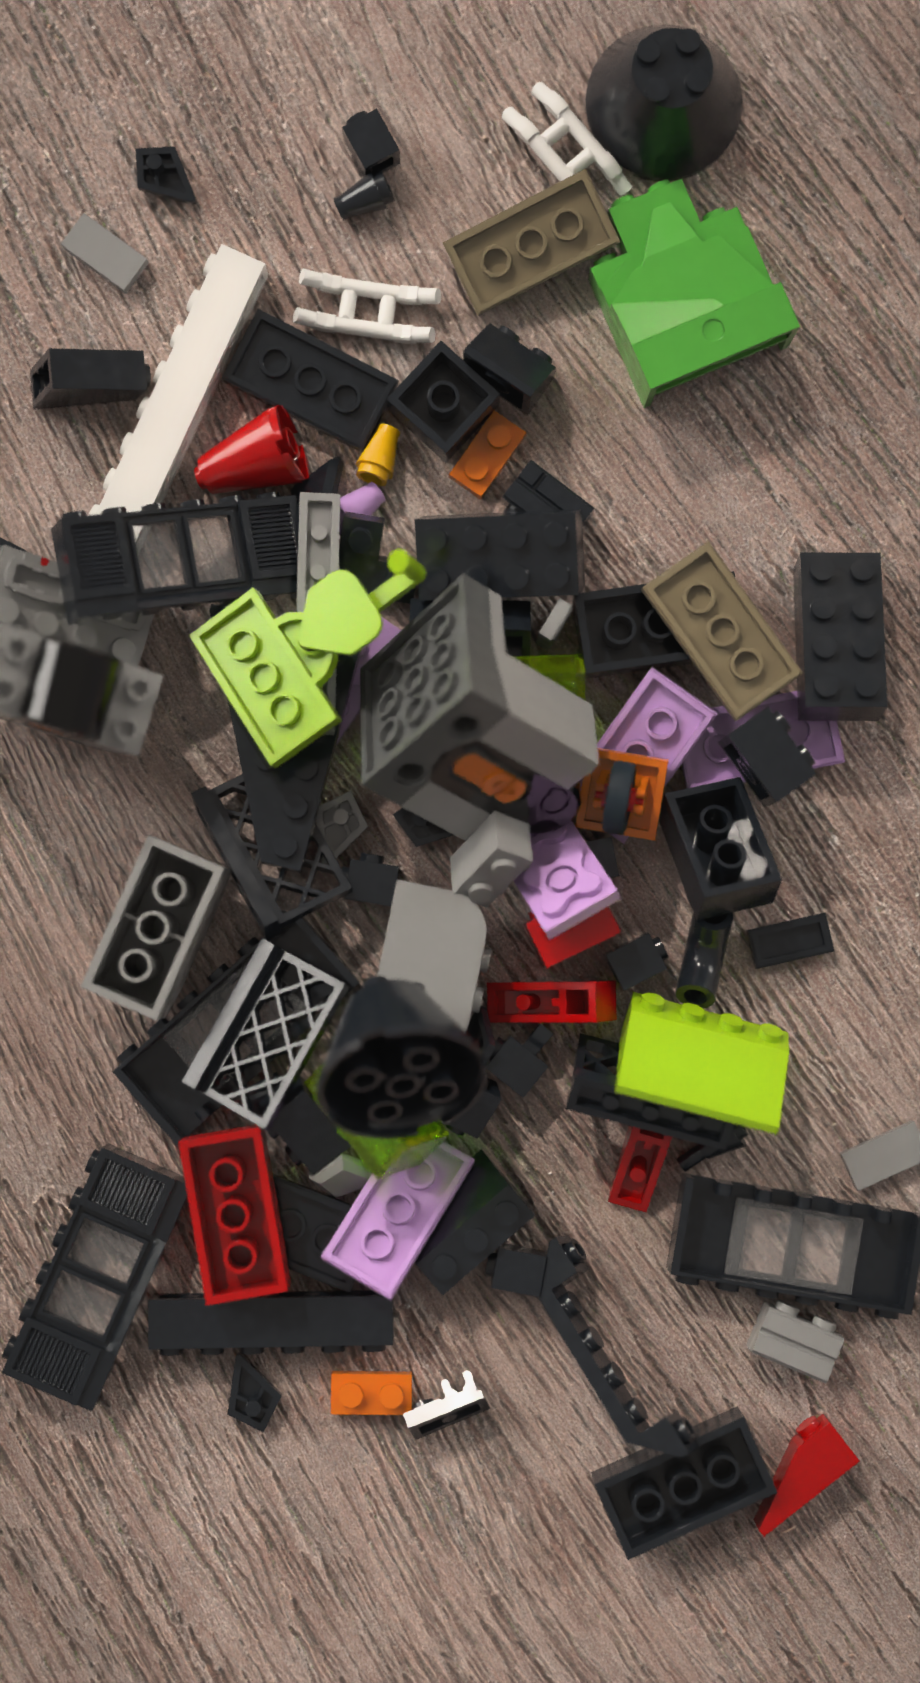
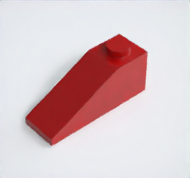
M616 980L487 983V1011L490 1023H597L617 1020Z
M628 1125L608 1196V1202L647 1212L672 1140L671 1136Z
M821 1414L818 1418L811 1416L804 1420L797 1427V1434L789 1442L772 1479L778 1493L762 1500L753 1519L763 1537L860 1462L824 1414Z

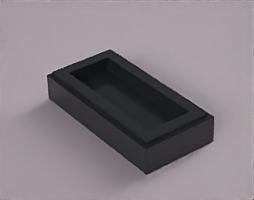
M826 912L746 930L755 969L834 952Z

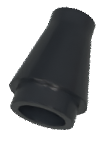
M380 171L374 175L372 172L368 173L344 193L333 198L344 221L350 217L388 209L387 204L394 202L395 198L384 173Z

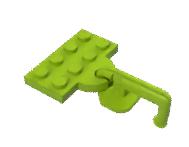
M396 549L389 555V569L396 575L369 595L354 574L346 570H336L309 589L304 612H289L276 618L260 592L252 588L189 634L190 639L270 766L274 768L279 767L342 721L321 687L332 677L338 663V654L354 655L374 641L381 633L383 627V619L380 612L425 580L427 575L425 567L405 550Z

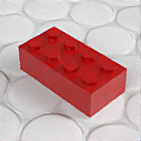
M254 1124L183 1137L178 1143L206 1306L288 1291L291 1285V1277L265 1129Z

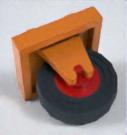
M597 748L599 765L591 774L583 777L575 827L655 841L669 759Z

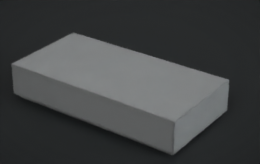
M85 213L82 214L60 244L64 250L125 294L149 264L146 257Z
M559 598L538 634L537 645L547 651L548 649L551 650L570 617L573 609L571 604Z
M915 1121L906 1122L839 1153L855 1189L860 1191L920 1163V1132Z

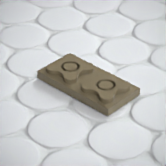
M585 168L443 242V245L477 315L480 316L609 250L621 242Z
M709 541L641 588L643 594L735 722L804 674Z

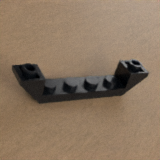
M569 1235L555 1237L549 1242L539 1300L626 1443L681 1458L699 1448L695 1441L697 1439L696 1431L686 1417H681L677 1411L664 1417L651 1427L646 1421L648 1414L645 1407L637 1398H632L624 1385L626 1383L624 1373L615 1362H610L602 1349L604 1347L602 1337L594 1327L588 1326L581 1315L582 1306L578 1298L571 1291L567 1292L564 1287L590 1270L584 1261L587 1259L586 1253L579 1242L571 1239Z

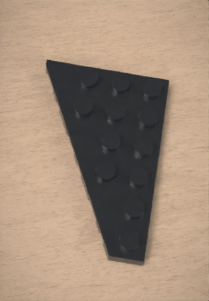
M211 604L209 610L210 617H214L226 607ZM361 650L354 655L338 654L335 710L342 721ZM227 698L260 861L265 865L302 874L342 721L335 725L334 735L320 736L282 765L274 768L269 765Z

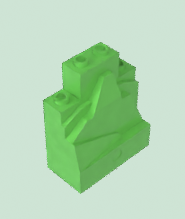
M682 178L672 183L668 179L659 181L648 188V193L636 198L633 195H626L611 204L612 208L608 209L607 214L621 242L616 245L620 256L616 257L615 253H611L597 259L593 263L594 267L590 268L588 281L643 408L651 406L655 395L778 344L780 351L788 348L800 328L782 283L779 282L775 285L772 283L748 226H745L738 207L725 211L724 207L717 208L704 215L703 221L700 222Z

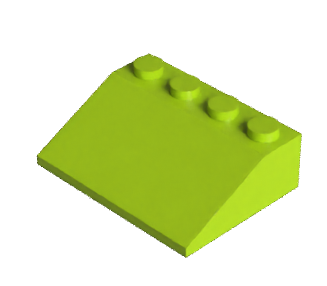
M633 992L620 1032L615 1092L777 1134L780 1126L789 1058L788 1032L782 1031V1029L773 1024L764 1023L759 1025L744 1021L739 1016L731 1013L717 1014L706 1011L693 1003L679 1004L671 1002L655 993L641 994Z

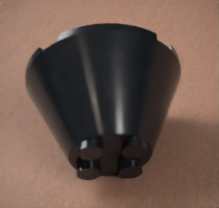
M667 24L651 25L635 29L623 35L602 53L592 69L588 80L585 112L591 134L606 151H609L620 166L633 172V176L651 181L666 179L676 181L704 171L723 155L739 126L742 113V92L737 73L731 61L721 48L709 38L686 27Z
M373 976L364 981L363 988L357 991L346 1005L317 1080V1101L319 1108L322 1107L328 1114L329 1122L350 1134L376 1139L410 1137L419 1135L418 1127L441 1120V1124L444 1126L468 1111L480 1098L485 1089L488 1079V1068L483 1051L478 1044L426 993L423 984L399 979L387 980L383 976Z

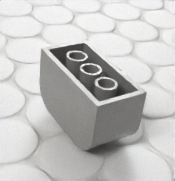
M148 835L80 987L156 1021L164 1019L173 1007L221 902L231 870L160 838Z
M397 879L377 975L383 976L387 980L399 979L423 984L426 993L464 1031L467 1029L471 1012L479 1013L484 989L476 987L479 971L487 973L492 950L484 947L486 923L480 908L462 893L454 894L452 890Z

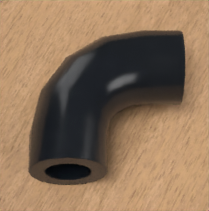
M693 912L675 992L676 998L682 1004L693 1003L702 1008H708L714 1004L734 919L733 913L697 921Z

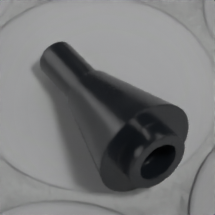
M734 1124L725 1151L698 1144L678 1157L677 1161L686 1172L706 1158L711 1159L747 1146L744 1138L749 1134L744 1126Z

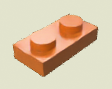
M494 410L449 473V478L481 500L522 443L527 432Z
M332 1371L331 1415H403V1413L412 1410V1371Z

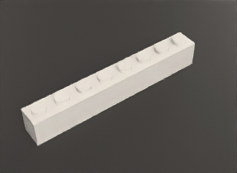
M221 244L217 255L212 253L209 256L203 270V276H206L200 290L195 289L189 298L186 308L189 315L184 325H178L174 330L170 340V347L173 349L167 362L162 360L159 363L153 377V382L156 383L150 398L145 396L141 401L136 418L140 420L134 433L128 432L120 447V454L123 455L117 469L111 468L103 484V490L106 493L100 505L95 504L90 510L89 515L102 514L103 510L112 507H126L127 512L142 511L141 507L145 505L163 503L266 282L268 272L265 263ZM153 524L133 526L138 555Z

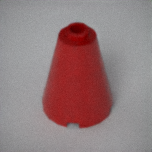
M282 405L268 408L199 456L197 459L198 466L194 467V474L202 490L208 489L212 495L296 484L309 478V464L303 445L298 446L293 434L298 433Z

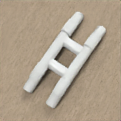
M538 82L533 86L532 95L558 121L542 134L539 133L540 131L530 120L522 116L513 107H508L503 111V121L514 130L526 145L531 147L559 181L584 170L595 162V165L602 172L606 180H609L619 196L631 190L632 185L623 174L622 168L615 158L596 140L572 112L566 101L543 82ZM569 132L584 150L569 163L565 164L551 146Z
M307 269L301 270L299 284L316 288L318 291L342 295L338 316L297 307L293 316L294 323L322 332H337L385 339L396 343L416 344L434 342L435 329L433 327L393 325L396 302L406 305L439 304L441 301V291L439 288L396 286L342 278V276L324 272L319 273ZM357 296L381 300L377 322L354 319Z

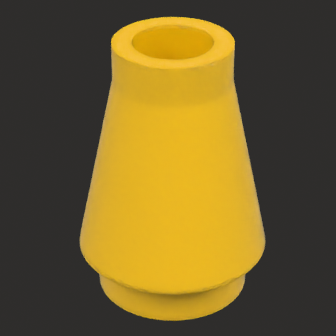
M388 424L378 425L375 434L356 462L358 468L356 475L359 479L368 484L373 482L377 486L382 487L386 485L389 479L393 478L397 443L400 436V431L397 428Z

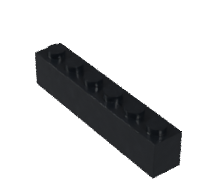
M343 1290L286 1291L206 1306L204 1293H154L148 1300L149 1349H159V1354L164 1356L181 1355L184 1353V1349H200V1354L218 1355L224 1353V1348H240V1353L260 1354L265 1352V1347H281L282 1353L295 1354L305 1352V1347L321 1346V1351L325 1353L344 1352L345 1346H361L364 1352H381L386 1350V1345H393L394 1298L392 1301H389L373 1290H351L350 1293Z

